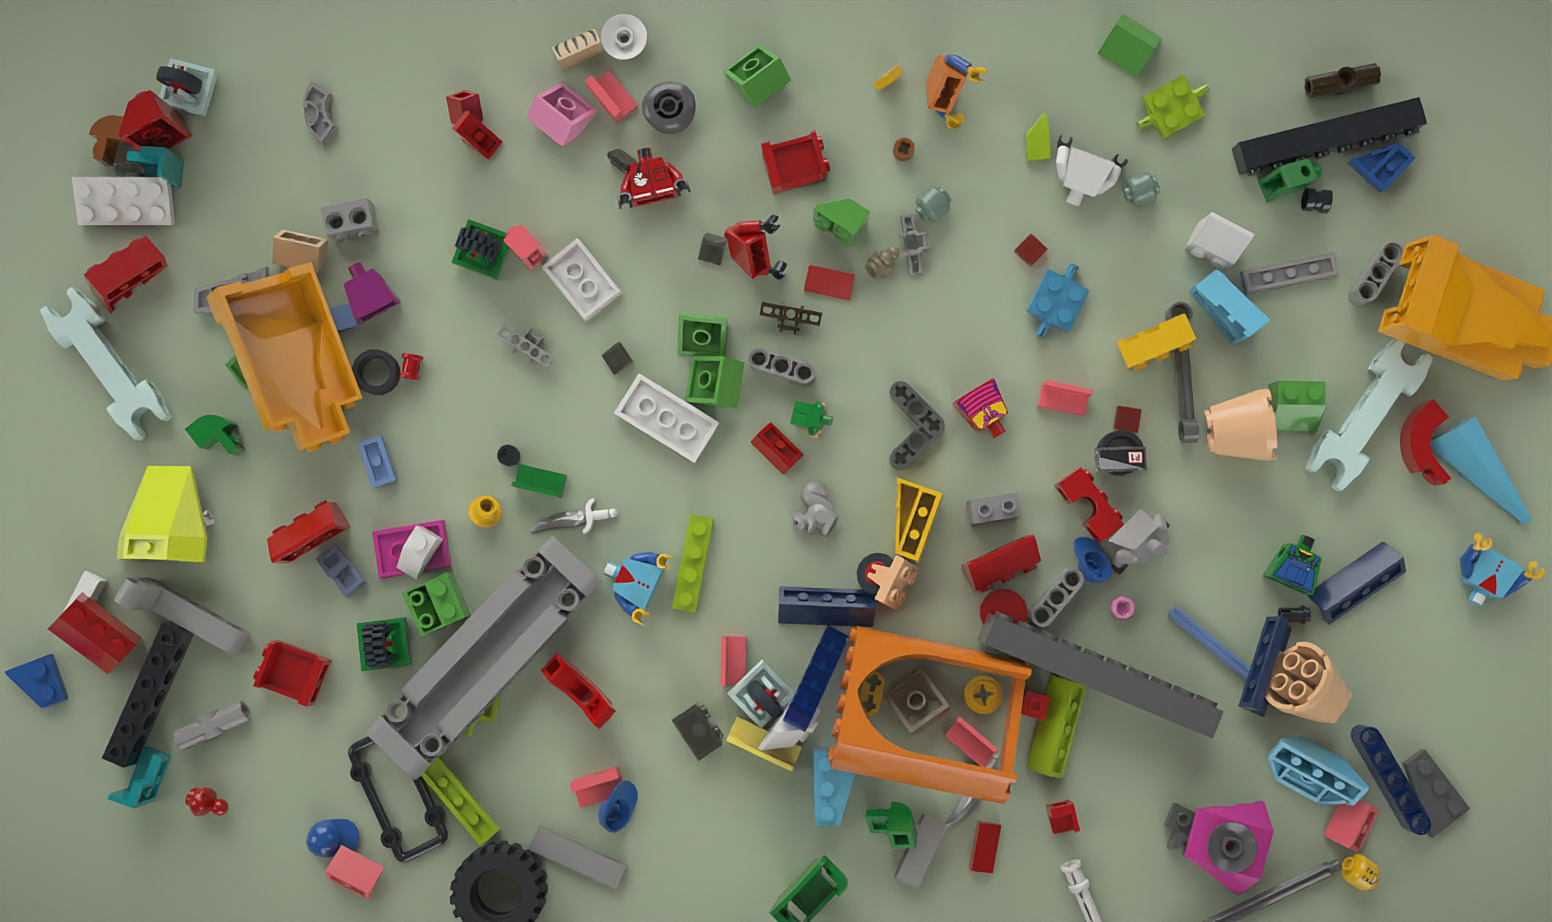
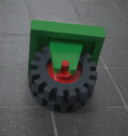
M468 219L466 226L461 228L455 243L457 249L451 263L497 280L509 251V247L504 242L506 233Z
M407 617L356 623L361 671L412 665Z

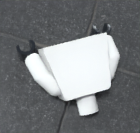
M1062 135L1059 136L1056 157L1058 178L1063 181V186L1071 189L1066 202L1080 206L1084 194L1095 197L1096 194H1102L1115 185L1121 169L1128 163L1127 159L1120 164L1117 161L1119 154L1112 160L1102 158L1071 146L1073 141L1071 136L1068 143H1063L1061 140Z

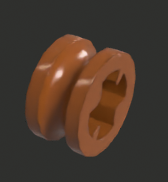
M903 137L898 139L893 147L895 158L899 161L909 160L914 153V143L909 138ZM904 144V147L906 145L909 147L905 155L903 152L899 153L900 145Z

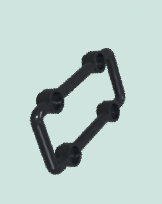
M367 736L353 743L348 749V756L352 763L350 776L354 781L360 782L382 828L383 833L380 840L383 846L391 848L394 857L398 861L409 862L443 845L448 839V831L443 822L446 813L441 806L435 805L425 781L420 775L417 780L413 779L427 809L424 816L425 822L435 827L438 836L405 853L403 852L400 845L402 833L398 828L391 826L369 778L372 768L367 762L361 761L358 751L375 744Z

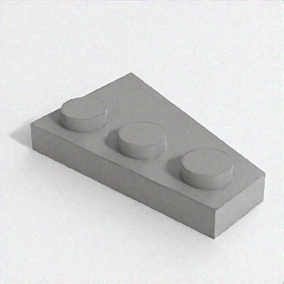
M259 268L255 272L243 273L226 281L221 280L195 288L193 312L196 314H213L206 297L215 288L239 281L244 284L269 277V268Z

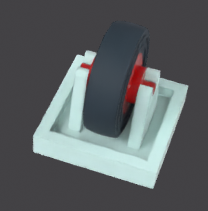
M170 58L168 66L159 67L156 79L162 83L159 97L174 109L206 117L218 72L215 69Z
M763 660L727 692L760 728L771 718L775 720L779 718L784 712L783 707L796 695Z

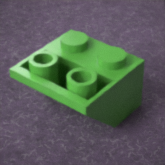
M851 199L816 205L813 221L815 222L814 225L821 231L826 232L828 230L834 234V238L841 244L846 245L848 243L852 246L867 224L870 211Z
M444 573L402 592L420 637L471 616L453 573Z

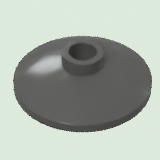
M1226 822L1220 824L1211 832L1207 842V851L1210 860L1216 867L1225 872L1236 873L1245 870L1252 864L1257 853V843L1253 833L1246 826L1237 822ZM1228 841H1231L1232 847L1227 850L1225 845Z

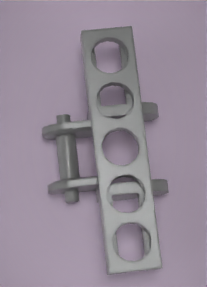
M914 214L901 215L903 233H899V237L904 238L906 252L902 253V257H907L909 276L921 275L923 270L920 253L922 251L928 253V250L932 249V247L928 246L927 236L930 233L925 232V230L922 233H918ZM907 218L911 219L912 225L909 227L905 224V219ZM922 237L923 247H918L917 238ZM909 241L915 242L916 247L914 249L907 247ZM911 256H917V260L912 261ZM912 264L918 265V272H913Z
M502 325L496 335L512 345L511 352L514 353L517 348L529 356L528 363H532L535 360L549 369L555 358L539 348L540 344L544 343V336L539 338L532 333V328H529L528 330L525 329V334L522 337L506 325ZM505 329L510 332V336L507 338L502 335V331ZM513 336L518 337L515 343L511 341ZM528 337L532 338L533 340L536 341V343H535V344L531 343L530 341L527 340V338H528ZM524 342L530 344V348L527 351L521 348ZM543 355L549 358V362L546 364L541 361Z

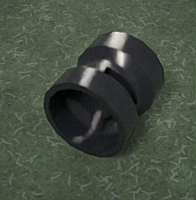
M1305 188L1301 198L1302 211L1311 212L1314 209L1319 213L1327 214L1333 202L1332 191L1323 189L1317 192L1315 188Z

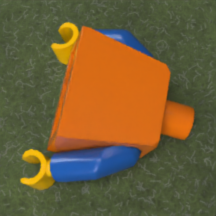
M953 54L946 56L938 55L926 80L928 109L935 110L942 118H946V124L949 129L961 127L959 123L965 121L961 113L952 115L951 110L967 79L966 74H968L971 82H984L980 78L979 73L987 74L985 67L973 68L970 62Z

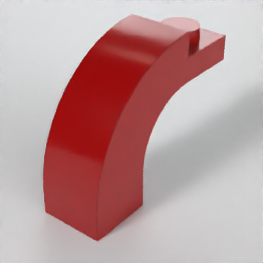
M1434 399L1418 405L1405 420L1400 434V451L1403 461L1411 473L1423 472V478L1428 483L1436 486L1446 484L1452 479L1434 458L1430 447L1433 432L1449 416Z
M556 653L541 669L547 680L570 697L598 729H601L616 712L611 705V700L603 691L559 653Z

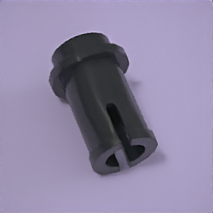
M1301 605L1300 608L1279 607L1278 616L1288 619V622L1306 624V622L1311 621V610L1304 605Z

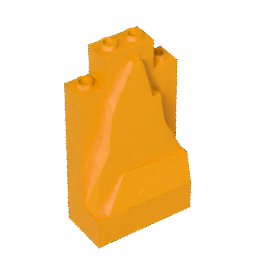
M1434 234L1405 244L1399 266L1406 269L1410 268L1399 305L1385 309L1378 332L1501 381L1518 379L1523 370V365L1533 369L1550 366L1552 362V317L1539 312L1543 304L1544 289L1470 260L1457 251L1459 244Z
M312 262L288 268L283 273L244 284L239 281L215 288L206 298L216 323H221L228 334L264 430L273 429V432L276 433L288 429L287 424H289L298 450L306 448L307 452L322 448L321 443L329 441L330 445L345 440L343 435L351 432L342 409L345 410L357 406L355 401L362 399V395Z

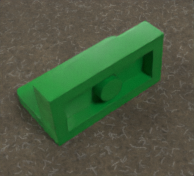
M519 464L516 481H512L511 486L562 498L567 475Z

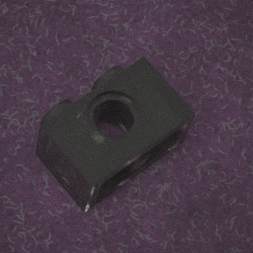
M696 702L675 716L672 722L699 761L723 745L721 738L724 737V734L717 724L713 726L708 718L711 715L705 705L700 706ZM703 724L706 727V734L697 736L693 732L694 725Z

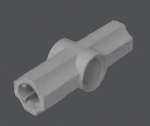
M239 701L222 710L207 713L197 718V721L173 731L174 742L180 750H184L204 740L208 741L227 733L228 729L250 720V710L243 701Z

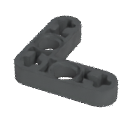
M898 381L890 388V398L918 426L890 454L889 461L891 466L901 470L908 467L943 432L945 423L942 417L909 384ZM898 387L901 389L904 387L906 389L904 394L908 398L911 395L915 398L910 400L905 407L902 403L906 400L902 396L897 398L895 396L897 391L894 388ZM916 402L922 404L924 409L923 413L918 416L912 414L910 410L911 405ZM929 411L932 415L928 419L932 422L936 420L939 422L937 426L939 431L935 429L930 431L928 429L930 424L926 420L922 424L919 420ZM913 436H920L923 439L924 443L920 449H915L911 446L910 440ZM906 444L908 450L915 453V455L912 457L909 453L904 458L905 464H896L895 454L901 455L906 450L902 446Z

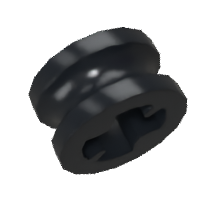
M504 445L498 450L497 458L505 466H514L520 460V452L512 445ZM508 449L510 452L515 453V457H511L513 460L510 462L507 459H503V454H506L505 451Z

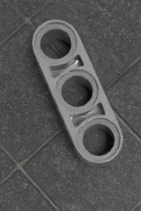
M1390 242L1373 253L1349 291L1348 298L1353 305L1363 306L1378 297L1401 260L1403 254L1402 246L1396 242ZM1385 250L1390 253L1391 260L1386 257ZM1373 270L1378 272V279L1373 276ZM1361 289L1366 292V299L1361 296Z
M755 348L749 354V365L756 372L800 386H807L814 380L815 369L808 362L764 348ZM761 354L766 358V361L763 365H756L752 361L753 357ZM780 361L787 363L789 367L783 373L775 369V365ZM800 369H808L811 373L810 378L806 380L799 378L797 373Z
M1077 569L1062 570L1028 612L1030 623L1038 627L1049 626L1084 583L1083 574ZM1069 573H1073L1076 577V582L1072 586L1066 583V576ZM1054 591L1059 592L1061 596L1058 604H1053L1050 599ZM1040 609L1046 614L1045 620L1041 623L1037 622L1035 618L1036 612Z
M925 813L921 815L916 825V848L905 849L894 878L914 888L919 887L946 828L945 823Z

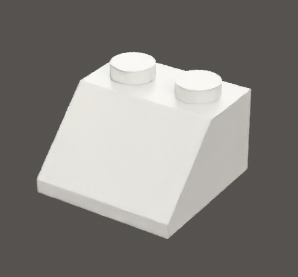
M1211 212L1197 224L1185 248L1191 250L1190 253L1198 258L1204 257L1212 261L1211 264L1219 269H1228L1238 260L1254 234Z
M796 694L784 708L783 714L775 720L758 746V749L765 751L790 748L799 740L803 742L818 725L819 721L816 718L821 710Z

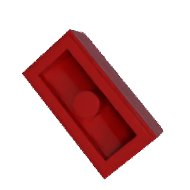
M809 265L804 291L849 301L855 275Z
M771 422L756 434L751 441V444L783 475L804 455Z
M977 820L969 863L970 871L993 873L1001 824Z

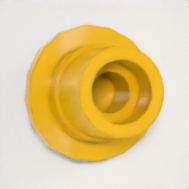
M491 496L476 498L468 508L470 520L481 528L494 527L499 522L502 514L499 502Z

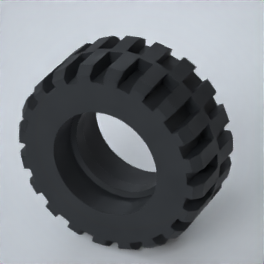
M500 841L498 844L491 842L482 848L476 849L457 868L454 874L455 879L451 882L450 890L453 891V894L450 896V904H455V909L453 910L455 918L460 917L462 922H535L545 906L547 900L545 897L548 893V885L545 883L547 874L546 871H542L540 868L542 865L540 859L535 860L531 856L533 854L531 850L527 849L525 851L521 849V844L514 843L510 845L508 841ZM491 869H501L509 872L517 879L522 896L516 908L509 912H497L488 908L483 903L478 892V882L485 872Z

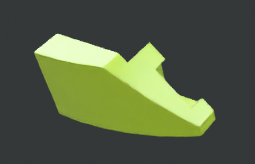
M1043 113L1037 122L1026 132L1027 161L1051 159L1048 116L1046 113Z

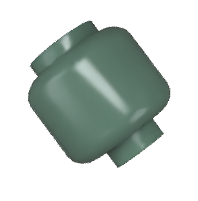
M1144 172L1128 178L1127 187L1123 188V192L1127 202L1131 201L1134 206L1139 207L1154 202L1157 199V194H1160V186L1155 175L1152 176L1150 173Z
M932 186L916 199L918 207L916 212L922 220L928 219L935 222L950 210L951 198L942 187L936 188Z

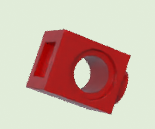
M1024 689L1021 714L1044 721L1050 697Z

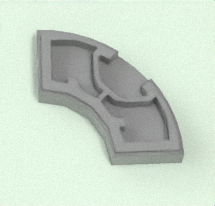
M311 81L303 101L306 125L312 135L325 146L338 129L332 122L329 114V104L333 96Z

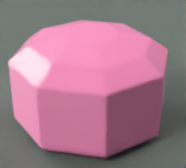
M1118 596L1111 601L1110 611L1115 618L1126 620L1134 615L1135 605L1130 598Z

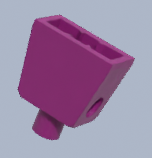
M361 262L355 263L348 268L353 279L345 282L344 288L353 317L358 322L364 323L401 303L400 299L376 270L370 269L365 271Z

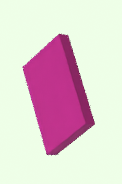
M445 520L373 531L379 579L406 575V573L396 567L403 546L416 526H422L443 539L424 571L452 567Z

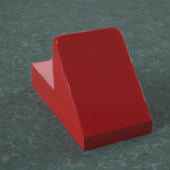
M465 111L452 128L462 138L461 140L488 160L503 142L469 111Z

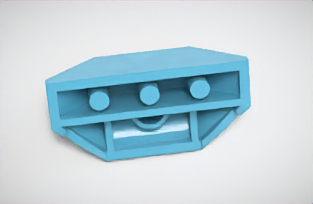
M1303 736L1281 738L1267 755L1276 781L1316 803H1346V805L1354 806L1369 790L1368 785L1344 759Z

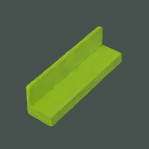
M1050 676L1045 694L1050 699L1044 721L1039 719L1026 764L1028 769L1048 776L1063 778L1087 686L1058 676Z

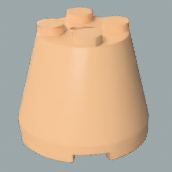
M1268 388L1255 390L1211 406L1209 410H1204L1205 424H1207V428L1211 431V433H1206L1207 446L1210 452H1214L1216 455L1261 461L1277 460V455L1273 452V448H1277L1276 421L1272 405L1269 404L1272 397Z
M1297 642L1296 646L1284 652L1279 650L1265 698L1282 712L1319 723L1328 722L1333 724L1339 720L1340 715L1347 708L1352 693L1329 656L1322 649L1312 643Z

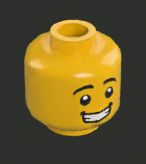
M1358 853L1347 857L1343 861L1342 877L1356 889L1366 891L1378 885L1380 870L1373 861Z

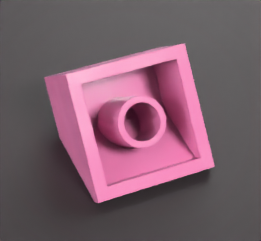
M561 82L535 97L527 119L550 136L554 142L563 147L577 138L598 110Z

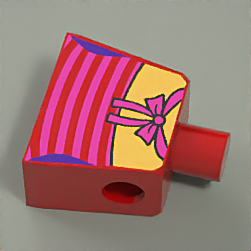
M994 378L952 403L954 408L976 432L987 427L993 438L1006 432L999 419L1008 414V411Z

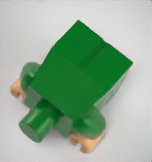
M795 400L790 424L795 427L808 429L810 437L820 438L819 433L823 429V424L831 426L833 417L826 415L825 407H827V403L816 401L812 405Z

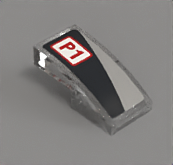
M1146 447L1094 448L1095 472L1147 471Z

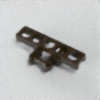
M766 302L761 304L760 316L775 318L781 321V325L778 324L777 328H780L779 332H782V329L794 331V335H796V331L800 330V328H797V325L801 323L820 326L822 312L805 310L802 305L800 309L784 306L785 302H781V305ZM763 308H772V312L770 314L764 313ZM775 309H780L779 315L775 314ZM788 310L795 311L793 318L787 317L786 313ZM803 314H807V318L805 320H802ZM810 315L818 316V321H810ZM784 320L795 321V326L784 325Z

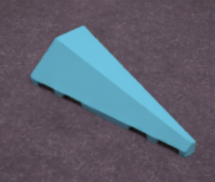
M1476 417L1465 419L1448 431H1444L1431 439V449L1440 455L1444 462L1456 468L1461 476L1487 497L1495 500L1500 505L1499 507L1517 518L1520 524L1532 520Z

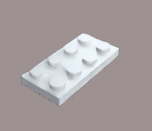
M72 177L78 225L175 224L171 184L160 177Z
M640 373L614 412L618 417L693 463H696L720 424L715 419Z

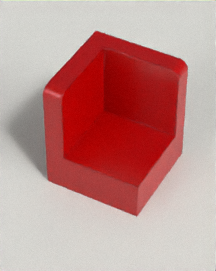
M462 90L446 96L452 124L455 125L465 111L472 113L480 122L483 121L478 93Z
M1065 800L1046 805L1051 830L1054 834L1073 830L1075 833L1080 832L1073 802Z

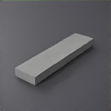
M1334 253L1240 272L1245 295L1333 278L1339 275Z
M542 826L538 827L528 849L614 889H617L627 865Z

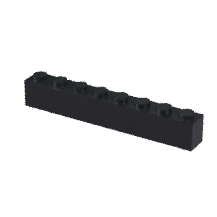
M1420 97L1241 141L1232 148L1238 174L1247 173L1248 176H1254L1261 173L1262 169L1270 168L1273 171L1284 166L1286 163H1293L1314 156L1315 159H1321L1329 156L1330 152L1337 151L1338 154L1352 150L1354 146L1360 145V148H1365L1375 144L1374 141L1382 140L1385 143L1396 139L1398 135L1402 134L1405 137L1413 136L1420 132L1419 129L1427 124Z

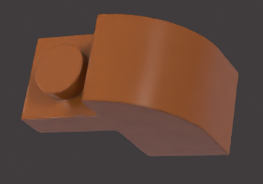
M109 115L102 117L90 129L89 135L97 139L93 146V159L103 165L113 167L118 144L133 147L118 135L123 120L122 116Z

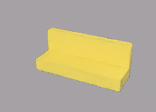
M739 716L736 717L726 741L793 772L794 764L802 749L801 745L796 743L790 748L761 751L758 749V746L769 730L763 727L760 728L758 725Z

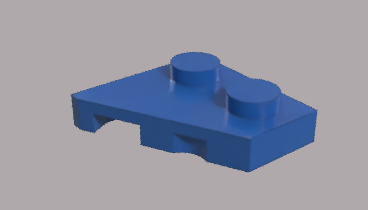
M1397 142L1386 148L1355 157L1348 164L1379 193H1382L1413 162L1415 157Z
M48 654L5 671V674L40 708H46L69 699L53 654Z

